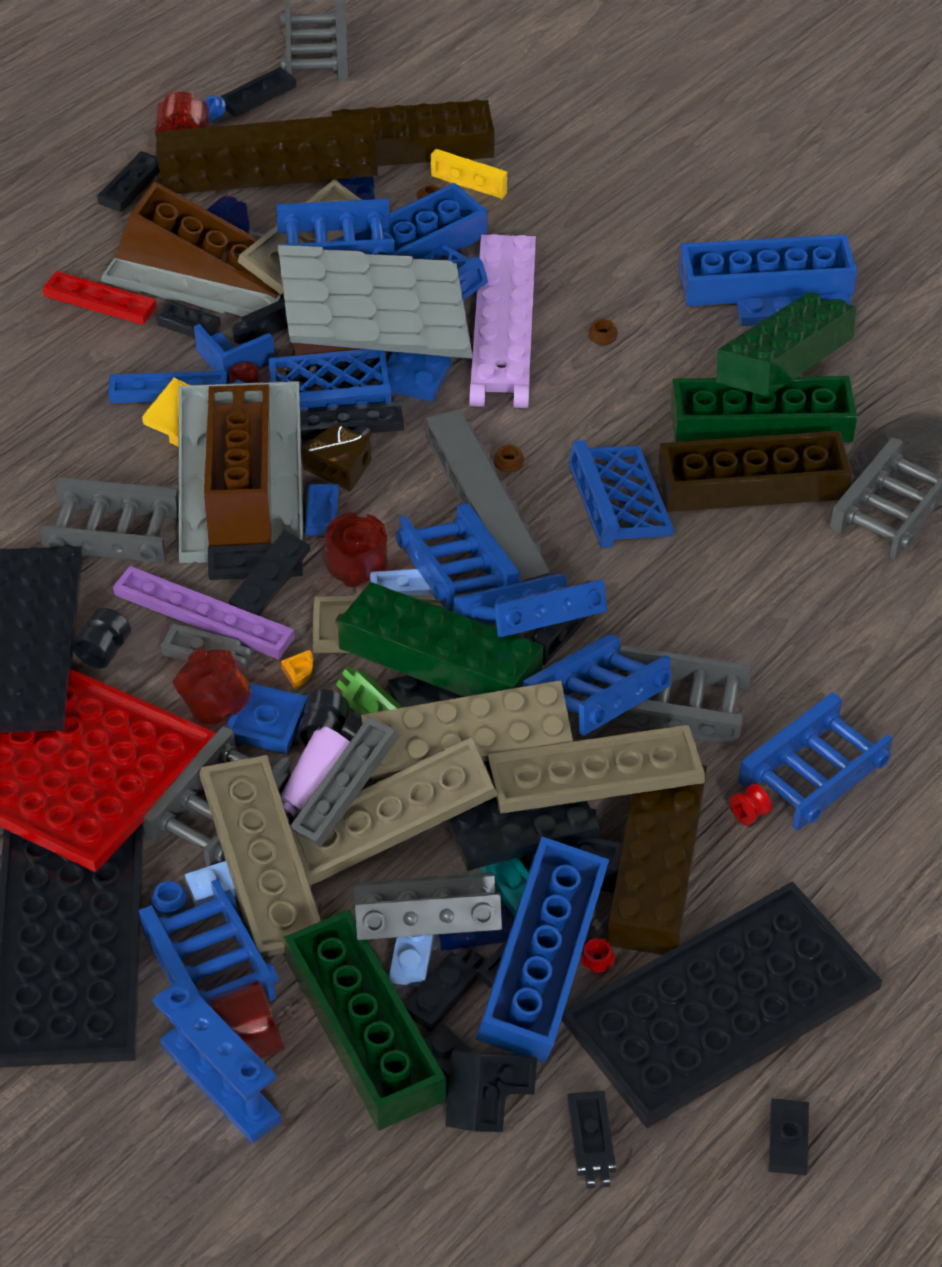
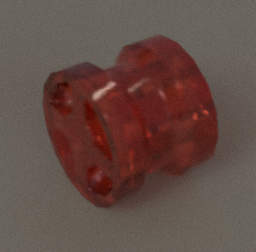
M236 363L229 370L231 384L238 379L244 383H259L258 368L253 363Z

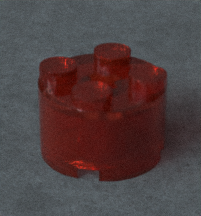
M174 92L165 96V100L157 105L156 138L157 132L209 127L210 112L206 102L203 100L200 102L195 99L194 94L188 92Z
M357 512L345 513L334 518L328 524L324 537L325 559L328 571L335 578L343 581L348 587H357L361 583L370 581L371 572L387 570L386 527L377 517L367 514V518L359 517Z
M197 649L189 655V661L173 680L174 687L198 722L203 724L223 722L222 716L230 712L236 715L246 706L252 694V688L245 673L232 653L224 649L209 651Z
M258 981L210 1000L213 1010L260 1059L284 1050L278 1028H276L270 1007Z

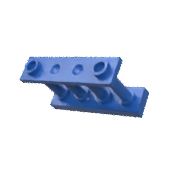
M388 199L276 204L278 234L287 233L288 244L280 245L313 246L315 244L326 250L360 251L370 255H394V239H384L383 228H389ZM371 229L373 240L356 241L355 230ZM343 230L344 241H327L326 231ZM315 232L316 243H299L298 233Z
M469 503L457 505L456 518L451 523L415 529L406 516L400 517L399 530L396 531L397 544L400 548L404 549L432 590L435 600L439 601L444 609L453 612L454 595L519 583L520 572ZM454 534L462 539L429 547L424 542V540ZM467 551L474 556L473 558L439 564L436 559ZM478 569L485 571L487 574L452 582L448 576Z
M559 573L454 597L455 612L457 614L487 625L497 623L498 637L607 612L603 579L567 587L566 574Z
M609 634L525 679L523 687L561 680L566 708L568 711L579 715V733L586 735L668 688L671 681V657L664 655L645 665L620 654V637ZM619 668L632 674L624 677L611 671ZM598 680L611 686L602 689L590 683ZM576 692L589 698L580 701L568 695Z
M833 692L741 761L738 783L746 788L752 783L764 782L796 808L792 827L797 831L805 824L815 822L825 808L873 770L883 768L891 757L892 737L887 734L877 743L872 744L841 720L842 699ZM833 729L863 754L853 762H850L818 736L825 730ZM803 747H811L838 768L840 772L828 780L797 756L796 753ZM781 764H787L814 785L817 790L805 798L772 771Z
M218 879L211 881L214 900L167 919L164 916L158 918L152 905L138 910L143 933L170 985L183 978L210 1007L258 986L262 987L269 1001L276 999L274 984L278 983V976L271 962H264L235 911L237 910V905L230 890L224 891ZM217 913L221 914L226 923L180 943L177 940L171 942L169 938L172 931ZM230 937H234L239 946L236 950L194 967L190 965L184 966L182 963L184 956ZM245 961L248 962L253 973L208 992L204 990L197 991L195 987L198 980Z
M183 978L152 999L156 1007L175 1026L174 1029L160 1038L161 1047L252 1144L281 1123V1114L260 1093L261 1090L277 1079L276 1074Z

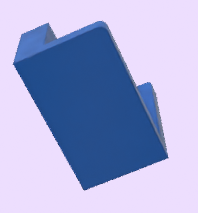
M200 324L194 326L197 352L214 371H227L228 382L268 365V358H275L274 341L270 333L234 347L221 332L210 336Z

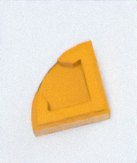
M311 650L281 661V668L295 690L305 685L312 676L314 665Z

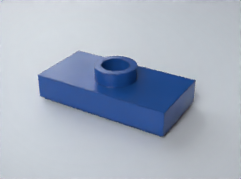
M309 484L305 527L306 536H337L339 485Z

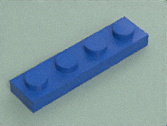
M849 293L819 294L822 298L830 300L842 299L846 304L852 305ZM801 296L737 299L736 308L740 325L755 326Z
M227 371L110 374L109 402H154L173 378L183 381L188 385L228 384Z

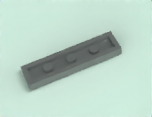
M368 716L290 826L294 833L319 847L323 845L399 737L394 729Z

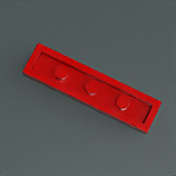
M58 271L51 276L42 288L44 297L141 325L146 323L157 308L156 299Z

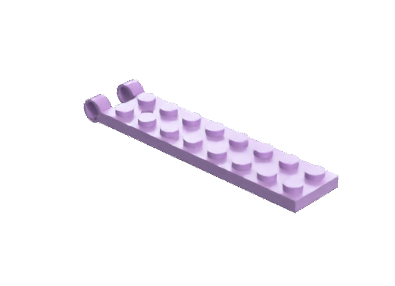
M481 235L479 259L483 261L488 283L477 290L470 383V406L472 407L485 406V392L514 393V408H528L536 236Z

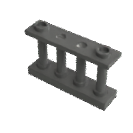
M335 0L336 11H331V13L291 15L290 2H285V12H281V28H286V57H281V68L291 75L292 70L333 68V71H338V81H348L345 0ZM331 24V28L292 29V25ZM332 38V43L292 44V40ZM332 53V58L292 59V55Z
M895 437L888 441L833 507L830 529L841 534L848 524L853 525L855 523L891 540L892 546L889 557L896 559L902 550L907 551L916 532L942 501V476L904 459V455L901 454L903 441ZM901 470L933 485V487L927 494L890 477L889 474L892 471ZM885 487L919 503V505L912 512L876 495L875 491L878 488L882 489ZM870 505L905 522L897 530L861 513L860 510L863 506L867 507Z
M57 478L55 489L58 506L62 507L55 527L43 525L40 527L43 548L82 546L83 555L165 563L164 539L159 537L165 517L176 519L179 517L178 489ZM74 509L92 510L86 530L68 528ZM104 512L122 513L116 533L99 531ZM134 515L152 516L146 536L129 534Z
M622 645V656L645 665L664 655L670 656L671 681L668 688L657 693L655 701H643L608 722L609 726L649 731L689 725L693 739L739 746L743 715L734 714L737 691H748L752 665ZM673 680L692 682L688 706L668 703ZM705 685L725 687L721 711L701 708Z
M222 726L144 817L143 828L146 838L156 843L164 833L172 832L203 849L205 867L226 861L218 834L210 838L177 819L185 810L191 808L213 820L208 802L198 797L204 789L199 772L201 767L250 758L237 751L233 730ZM283 757L271 769L279 793H282L291 776L289 759Z
M493 872L353 882L357 940L502 930L500 893H495Z

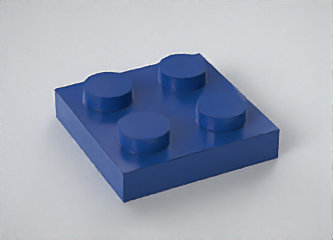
M393 352L387 363L391 393L434 402L452 365V357Z
M246 682L226 727L234 731L235 742L288 754L297 734L300 720L304 716V708L308 696Z

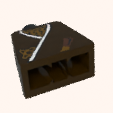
M334 424L302 448L304 470L328 482L339 485V487L350 492L371 462V441L369 440L372 436L371 431L363 424L357 425L353 430L340 424Z

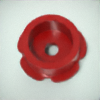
M594 938L583 946L580 962L585 968H590L593 972H604L608 966L614 964L615 954L612 952L611 945L606 940ZM594 956H599L601 958L595 959Z

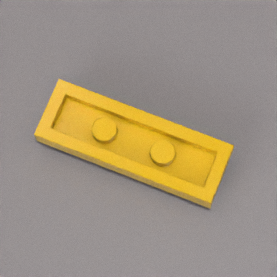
M435 149L431 154L432 177L501 199L507 194V171Z

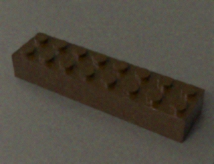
M372 113L157 132L156 155L162 184L177 194L378 176Z

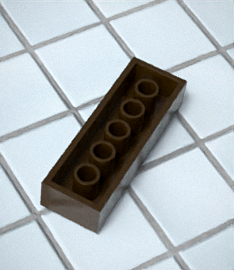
M488 100L449 101L436 104L422 103L408 106L395 105L392 107H368L365 109L331 111V116L372 113L378 166L431 162V154L435 149L466 159L494 158L495 132Z
M840 431L660 443L658 471L667 512L840 500L850 488L852 472Z
M702 765V766H703V769H704V772H705V780H706L707 766H706V765ZM705 782L632 794L608 923L607 942L611 947L663 955L679 946Z

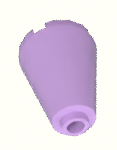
M325 726L321 729L319 727L314 731L280 797L286 816L290 819L295 820L350 743L336 731Z

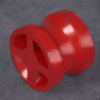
M756 783L747 786L743 794L736 793L729 799L732 813L745 826L753 824L757 816H765L772 811V803L768 794Z

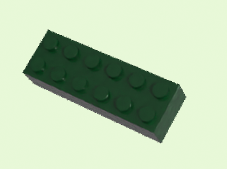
M817 293L803 294L795 301L790 302L784 308L776 311L773 315L760 321V323L718 349L716 382L760 395L770 396L854 338L856 306L846 304L842 299L830 300L822 298Z
M797 376L770 396L716 382V378H675L672 380L670 406L675 442L840 431L843 443H853L857 412L850 376Z
M369 582L338 620L339 649L464 697L523 687L525 679L542 671L543 645L514 634L498 637L497 628L373 582Z
M350 909L284 936L286 961L378 1131L445 1102L446 1077L367 939L357 940L356 920Z

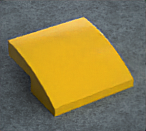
M173 378L145 412L142 419L144 425L169 435V442L179 447V386H188V384Z

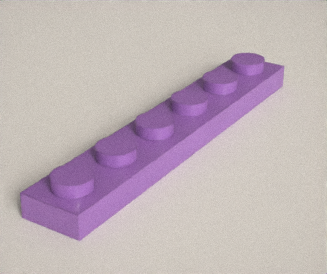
M132 566L128 567L113 586L115 596L204 631L237 639L243 646L278 660L295 638L294 629Z

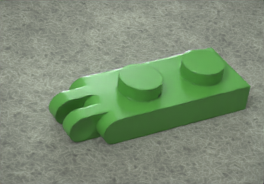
M346 667L342 674L348 680L339 678L336 683L344 692L342 696L346 698L349 706L356 712L369 714L403 708L362 670L357 669L355 671L352 668Z

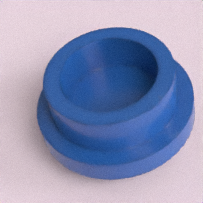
M209 96L202 105V113L210 122H215L225 113V101L219 96Z
M162 882L155 888L152 894V906L160 914L174 915L186 906V892L176 882Z

